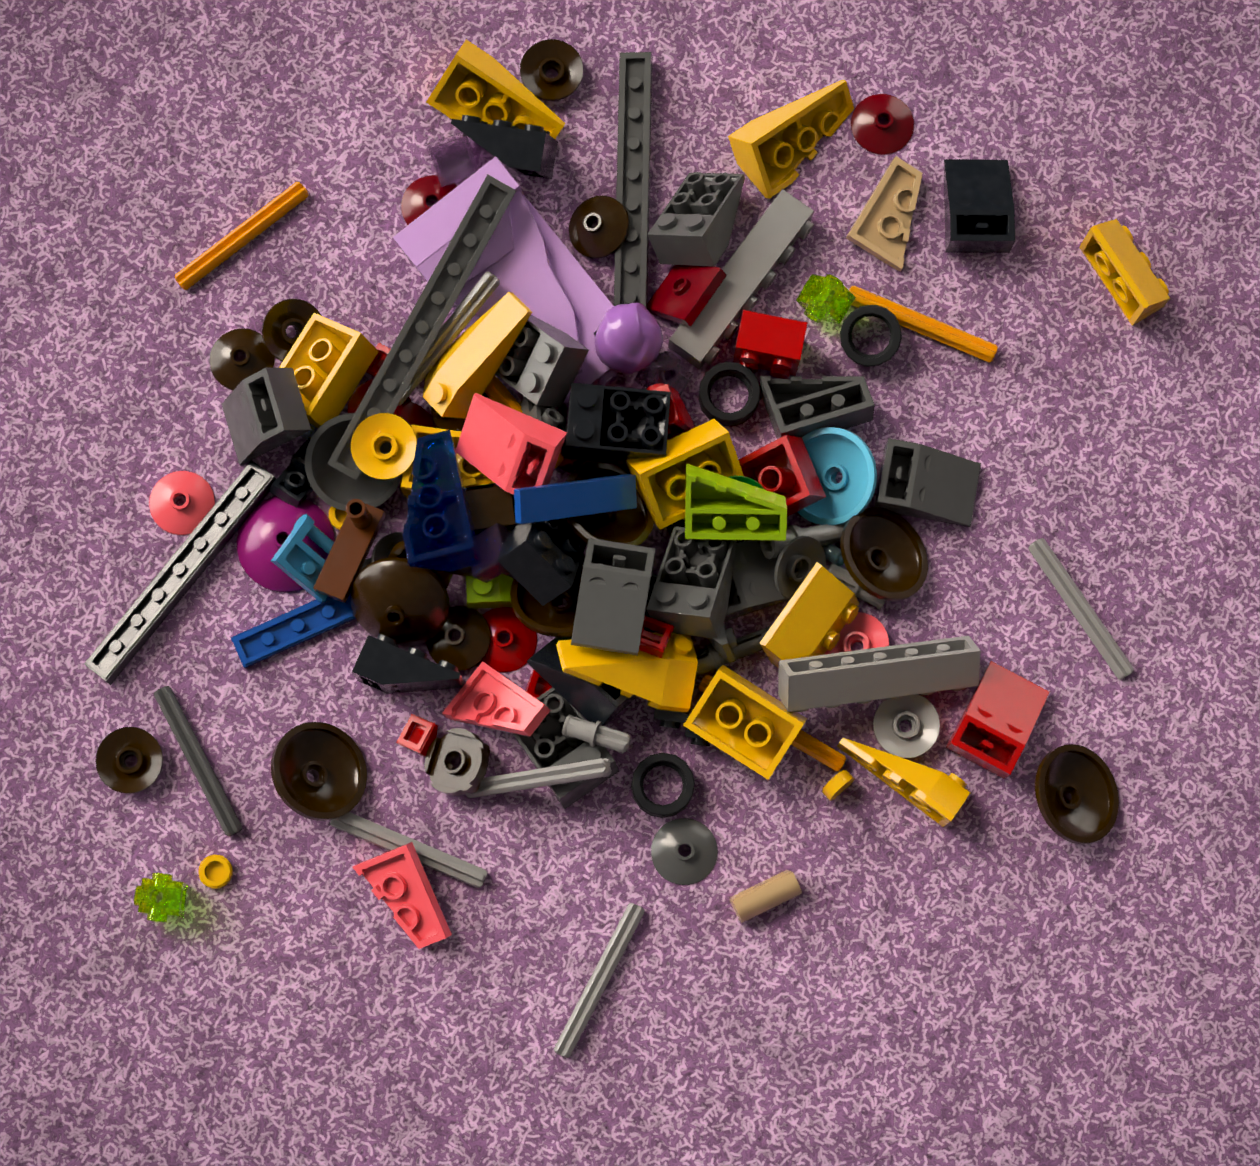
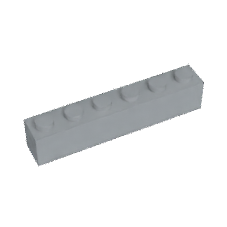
M782 189L722 268L727 276L691 327L680 324L669 339L668 348L699 370L704 363L710 365L721 350L717 347L724 337L729 340L739 327V323L736 320L743 310L751 311L758 301V298L755 297L761 287L766 290L777 275L774 270L781 262L785 265L796 250L792 246L799 237L804 240L814 226V223L811 222L814 210Z
M961 636L779 660L778 696L788 712H805L812 708H835L841 704L856 702L865 704L872 700L885 698L900 699L903 696L914 694L931 695L936 691H961L967 687L979 686L981 650L970 636Z

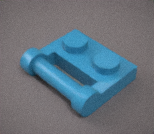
M304 514L296 521L293 531L274 555L271 562L316 600L324 602L328 596L315 592L313 587L325 560L302 540L305 536H308L327 554H329L334 541L314 525V520L310 516Z

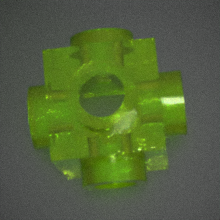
M812 274L796 301L805 309V316L812 321L820 323L823 320L840 324L856 297L835 276L827 274L824 277Z
M153 873L152 879L142 878L141 886H136L134 905L139 906V913L147 914V921L167 923L168 916L184 918L188 884L172 881L173 875ZM162 893L163 898L157 903L156 898L158 894Z

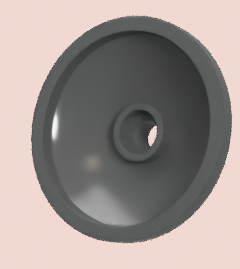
M355 413L336 416L321 425L310 439L305 455L306 475L312 489L325 503L343 511H346V505L352 499H360L365 504L373 507L381 505L392 496L402 478V475L387 480L375 479L361 471L357 480L327 464ZM389 442L383 443L380 447L383 454L389 453L392 449Z

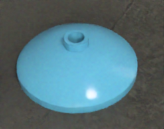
M819 428L803 436L802 439L826 497L798 511V513L808 521L819 525H841L847 523L854 515H859L865 510L876 488L877 469L871 450L859 436L842 428ZM838 472H841L843 476L840 483H837L835 479Z

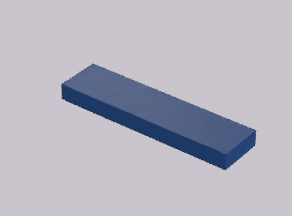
M625 474L514 489L515 523L525 524L637 508L636 475Z
M351 592L346 603L327 597L324 602L314 600L231 637L243 667L248 668L356 619L351 607Z

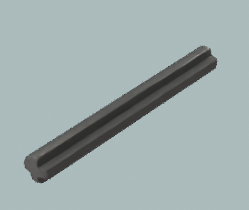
M169 686L158 689L154 692V697L225 835L229 837L237 834L242 830V825L178 700Z

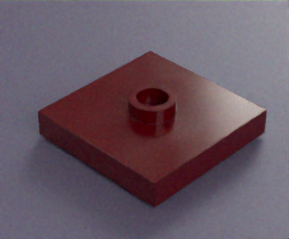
M674 265L647 303V310L653 315L691 327L727 274L721 268L714 266Z

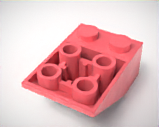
M475 393L455 452L504 491L514 495V489L548 485L550 483L567 432Z

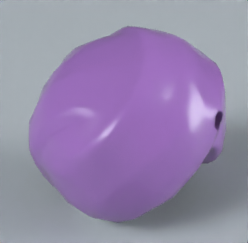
M639 302L620 304L610 308L601 321L595 336L596 354L601 362L609 368L624 374H633L653 363L658 357L663 344V335L658 321Z

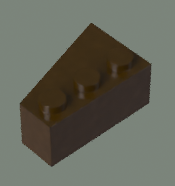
M493 483L490 488L472 487L464 489L462 492L407 499L411 536H422L430 543L442 545L460 541L469 536L483 537L512 531L517 525L515 523L514 495L504 491L496 483Z

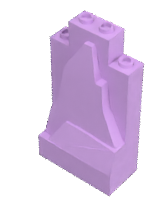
M496 156L393 237L428 283L487 174L515 189L516 193L450 312L453 313L485 272H491L500 280V284L465 326V331L496 304L498 299H501L508 292H512L532 311L531 315L567 333L589 349L573 383L609 386L617 379L618 375L616 373L619 371L603 364L597 356L595 349V336L606 312L614 306L526 198L519 184ZM510 386L520 400L525 397ZM569 391V393H568V395H567V397H566V399H565V401H564V404H565L568 408H569L570 391Z

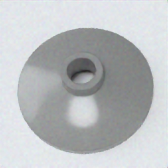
M919 694L903 696L900 699L886 698L875 712L873 730L878 743L885 751L901 758H914L926 753L934 745L939 735L940 721L938 713L931 702ZM906 720L911 724L909 732H902L900 730L899 723Z

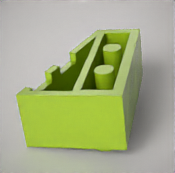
M686 463L685 539L786 541L787 504L785 496Z

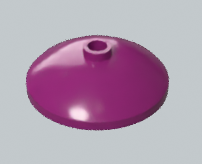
M275 496L262 501L239 528L237 535L239 561L245 572L254 582L266 589L277 592H293L303 589L271 560L282 546L278 543L279 536L283 534L289 536L293 531L296 521L304 514L310 516L314 520V525L335 542L334 530L330 520L316 504L305 499L296 508ZM305 536L302 541L326 561L329 554L308 536Z

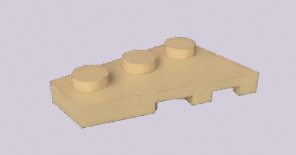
M895 156L847 234L846 239L887 265L901 271L905 260V248L911 231L912 215L916 208L923 173Z

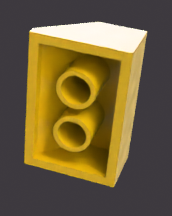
M1117 219L1097 224L1089 229L1079 248L1130 324L1133 326L1163 308L1170 299L1168 287L1161 278H1156L1150 269L1151 263L1145 253L1137 250L1133 244V236L1130 230L1124 225L1121 226Z
M313 313L279 368H293L309 424L319 428L325 422L340 414L379 351L362 333Z
M715 419L668 440L665 457L626 460L631 474L636 475V488L660 530L685 518L686 463L726 477L744 476L729 432Z
M816 562L760 641V645L770 662L779 668V660L824 655L827 650H832L838 643L839 633L845 624H850L858 614L859 602L855 593L825 567Z
M722 665L683 726L769 780L808 718L798 712H788L781 701L725 665Z

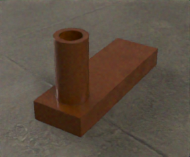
M352 499L347 503V516L313 587L315 592L346 603L355 579L361 571L386 516L383 510L365 504L360 499Z

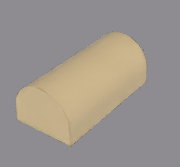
M785 870L730 897L729 900L738 919L743 923L802 894V891L794 873Z

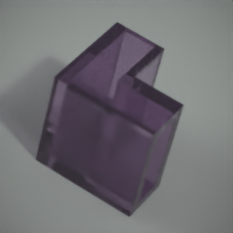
M463 132L425 144L441 187L467 179L478 171L468 137Z
M496 523L466 541L474 578L487 583L504 574L515 579L497 561L503 543L512 532V529Z

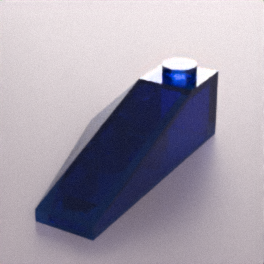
M446 430L417 438L412 470L411 495L408 496V514L403 527V539L409 566L451 572L482 564L451 431Z

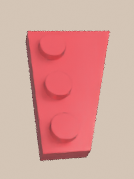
M482 661L442 714L454 721L530 737L551 710Z
M412 842L352 867L359 876L363 875L373 887L371 891L378 900L383 899L394 912L393 918L418 949L452 935Z

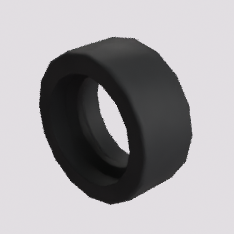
M878 305L861 306L852 311L843 321L840 331L841 346L846 355L855 363L867 367L879 366L891 360L899 350L902 340L901 325L896 316L887 308ZM869 316L882 319L890 329L889 344L882 352L873 355L860 352L852 342V331L855 324L862 318Z
M724 362L713 366L705 373L700 382L698 400L702 412L709 420L715 419L722 426L733 427L745 423L754 415L759 405L761 388L757 377L749 368L740 363ZM726 376L742 380L747 386L749 393L745 406L733 413L717 409L710 397L713 384L718 379Z
M668 753L653 754L642 760L633 773L631 783L633 799L639 808L650 816L660 818L675 816L683 811L693 797L695 786L693 772L687 763L678 756ZM655 767H671L678 772L682 779V792L678 799L671 804H655L644 793V778Z

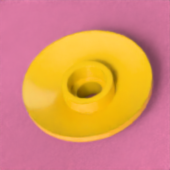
M390 413L374 414L363 420L353 433L351 439L353 460L363 473L372 478L387 480L398 477L406 472L415 460L417 454L416 435L412 427L401 417ZM385 442L391 443L392 446L391 451L387 454H383L380 450L381 445Z

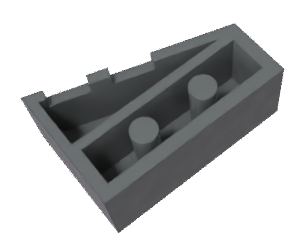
M760 376V393L777 439L784 435L802 438L809 432L819 428L836 427L847 429L873 421L875 404L864 376H822V379H802V376H791V379H771V376Z

